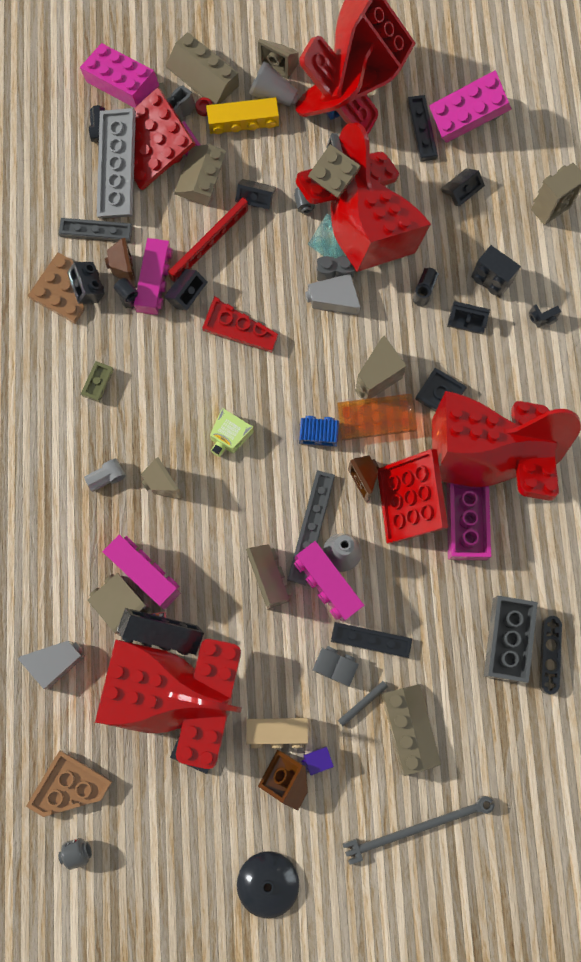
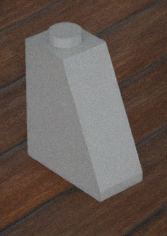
M350 274L308 284L305 296L307 303L310 302L313 309L353 315L359 314L360 304Z
M65 641L20 656L18 660L40 686L48 690L85 656L81 653L83 648L77 642Z

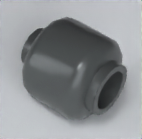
M77 838L65 842L58 857L61 864H64L67 869L72 870L85 866L92 856V851L88 841L85 842L84 839Z

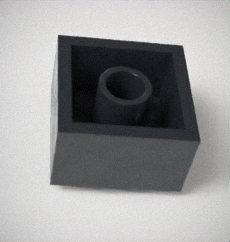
M490 245L477 261L471 277L477 284L486 287L491 294L501 298L513 283L521 266Z

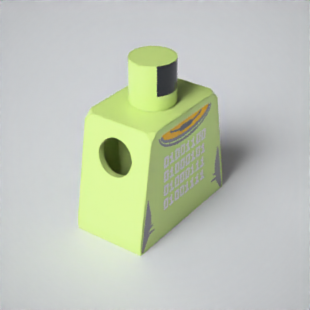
M222 408L210 433L211 440L215 442L211 452L218 457L222 455L225 449L235 453L253 434V426Z

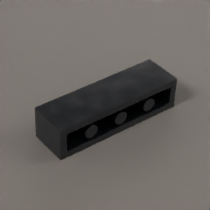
M125 608L117 629L122 639L126 642L133 643L138 641L144 646L152 647V645H155L165 651L177 650L182 655H188L189 653L196 655L204 632L198 625Z

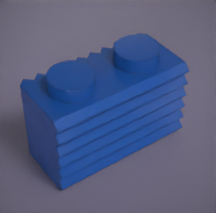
M315 416L301 418L299 444L337 447L339 421L333 417H324V420L316 419Z

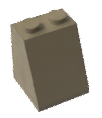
M385 336L380 339L358 374L355 391L366 402L401 380L407 366Z
M116 573L115 575H110L104 581L105 584L101 588L98 587L90 593L88 602L111 630L120 636L117 629L125 608L148 613L151 609L121 575Z

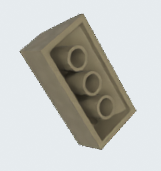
M189 32L175 43L166 63V68L200 96L209 98L213 105L221 104L239 87L238 72Z
M420 684L381 693L401 774L406 776L441 765Z

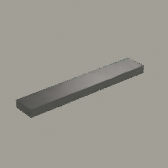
M319 470L316 472L287 581L305 586L307 584L306 578L308 576L304 571L300 573L295 567L294 558L314 541L318 543L335 478L334 474Z

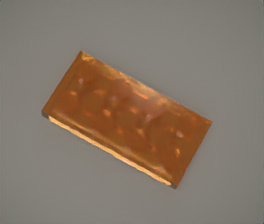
M412 394L337 403L342 441L417 431Z

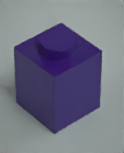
M327 746L304 754L305 759L301 760L302 765L306 767V772L309 771L310 775L334 767Z

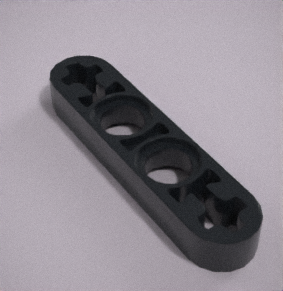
M549 616L542 622L539 686L545 694H555L560 687L562 622L556 616ZM551 620L557 625L552 630V634H557V637L546 636V634L551 633V627L547 625ZM549 639L554 640L556 643V648L553 651L546 647V642ZM548 659L555 662V669L552 671L545 667V662ZM545 673L555 674V677H550V682L554 684V688H550V691H548V687H545V683L549 682V676L545 677Z

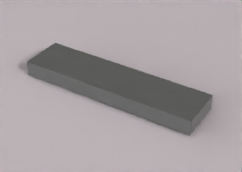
M61 218L58 234L60 237L118 242L121 238H126L127 243H131L133 225L131 223Z

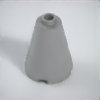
M264 61L257 73L256 79L253 81L249 94L260 99L276 97L278 104L289 107L291 104L295 105L299 98L298 90L269 63Z
M338 533L331 536L323 547L324 553L339 572L353 569L361 559L362 551L359 542L353 536L346 533Z

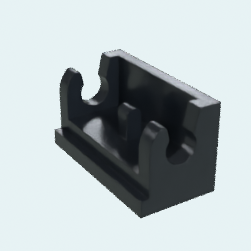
M454 301L447 327L483 335L487 326L490 309Z

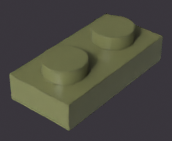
M95 361L81 395L100 402L114 371L113 367Z

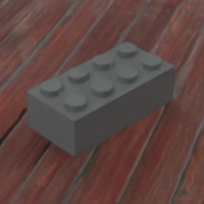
M504 596L493 598L483 677L522 684L529 683L538 602Z

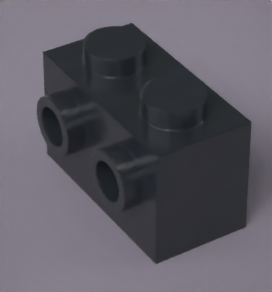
M74 262L67 273L78 304L98 303L104 296L105 290L101 284L99 272L94 262Z
M184 269L164 298L175 309L187 311L208 282L197 270Z

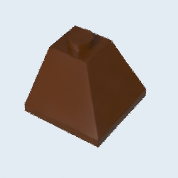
M121 238L107 250L108 257L105 258L106 267L111 269L115 277L119 279L127 278L135 288L137 284L131 253L126 238Z
M370 455L350 460L348 471L365 502L370 500L379 469L376 460H372Z
M277 749L258 787L281 803L298 811L308 793L306 767Z

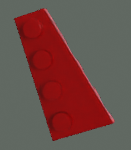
M216 296L213 298L202 327L204 332L270 353L273 352L278 338L276 332L259 322H255L246 314H242L231 305L220 301Z

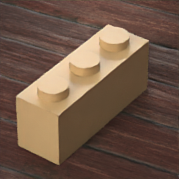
M308 718L246 719V744H251V748H263V744H271V748H283V744H292V748H303L304 743H308Z

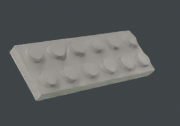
M133 108L100 111L96 215L99 219L133 216L136 111Z

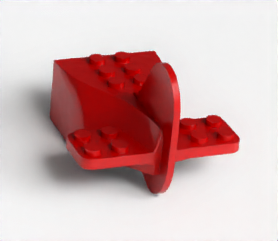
M345 0L336 24L334 51L323 37L315 36L310 39L300 56L299 62L302 69L315 85L308 89L296 104L295 109L300 116L308 117L336 110L347 124L358 122L365 128L367 135L370 133L378 118V110L367 94L388 84L398 75L416 44L386 0Z
M353 122L347 124L339 136L342 152L359 164L361 168L340 198H336L308 177L312 169L299 172L295 182L309 203L319 204L331 201V221L334 236L358 272L415 254L431 223L409 201L385 187V185L397 181L399 177L398 170L385 153L375 152L370 154L369 138L365 128L360 123Z
M445 391L432 419V449H437L441 481L470 487H486L517 477L518 492L522 496L552 501L559 494L556 464L563 459L578 437L581 430L580 418L575 412L568 409L549 410L544 405L516 401L511 408V422L476 400Z
M115 639L95 723L143 733H167L181 729L176 750L177 761L204 769L214 768L218 762L227 717L230 711L241 713L242 707L231 705L241 658L240 647L228 642L206 639L201 643L196 668H194L185 659L171 652Z

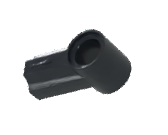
M95 105L90 109L91 126H89V135L91 142L99 141L100 111H105V108L100 105Z
M424 268L413 295V302L417 306H425L429 302L439 275L433 268Z
M121 278L115 283L114 289L118 293L123 306L133 309L135 308L134 301L138 291L127 278Z

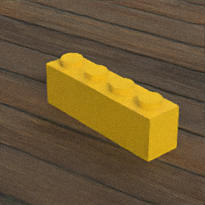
M276 97L206 105L210 134L279 126Z

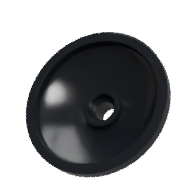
M273 851L259 852L246 860L241 867L237 878V893L242 905L251 914L260 918H276L286 913L297 899L299 892L298 873L292 862L284 855ZM266 883L271 884V890L266 891L264 885Z

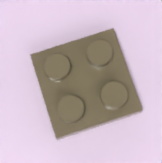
M330 144L308 177L339 199L361 166Z

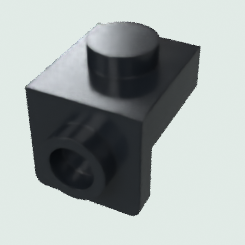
M536 304L530 309L529 317L538 328L545 324L551 325L555 323L561 310L559 306H556L541 313Z

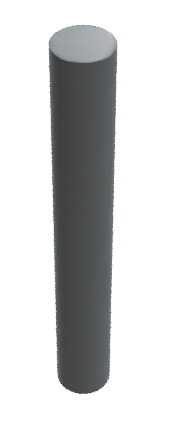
M382 681L338 720L342 727L388 688L387 684Z

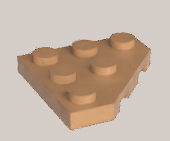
M57 252L28 294V297L76 324L85 307L84 304H78L67 273L74 262Z
M59 750L26 807L45 817L98 802L103 799L113 781Z

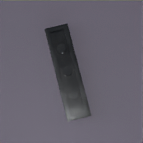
M425 95L408 97L407 103L420 162L436 160L438 153Z
M334 622L331 642L409 658L412 638Z

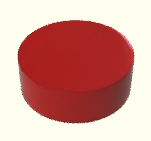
M202 97L196 101V112L200 116H208L206 105H213L209 98Z

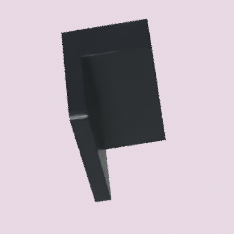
M466 168L444 185L441 191L449 193L454 205L459 207L482 189L485 184L479 170Z
M242 179L237 185L235 202H239L244 198L248 201V205L270 210L276 187Z

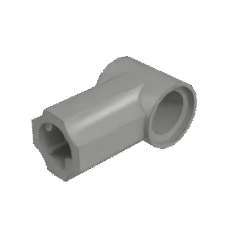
M111 459L105 462L102 468L86 475L84 478L90 490L94 492L109 483L114 484L121 481L126 475L118 459Z

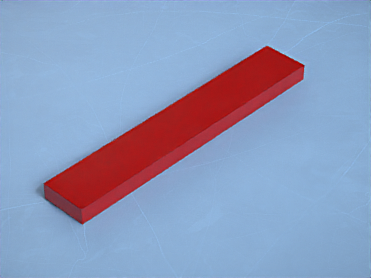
M242 198L168 271L170 280L175 283L184 269H190L248 212V201Z

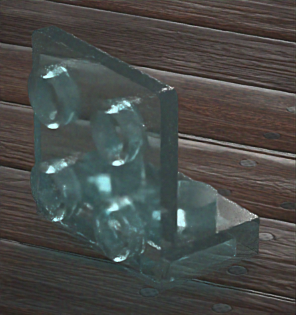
M326 214L308 245L322 256L337 258L343 256L344 252L334 236L331 214Z

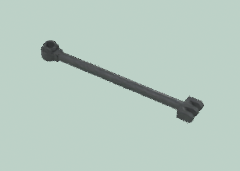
M481 796L476 803L360 845H358L356 838L344 842V848L350 846L353 848L345 852L346 856L355 854V857L349 859L348 863L351 865L363 861L361 853L473 813L483 812L488 814L494 809L493 800L488 796ZM485 801L491 803L488 809L483 807Z

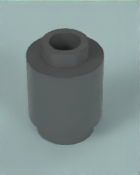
M297 187L294 193L297 210L300 213L309 214L315 208V204L309 203L299 187Z

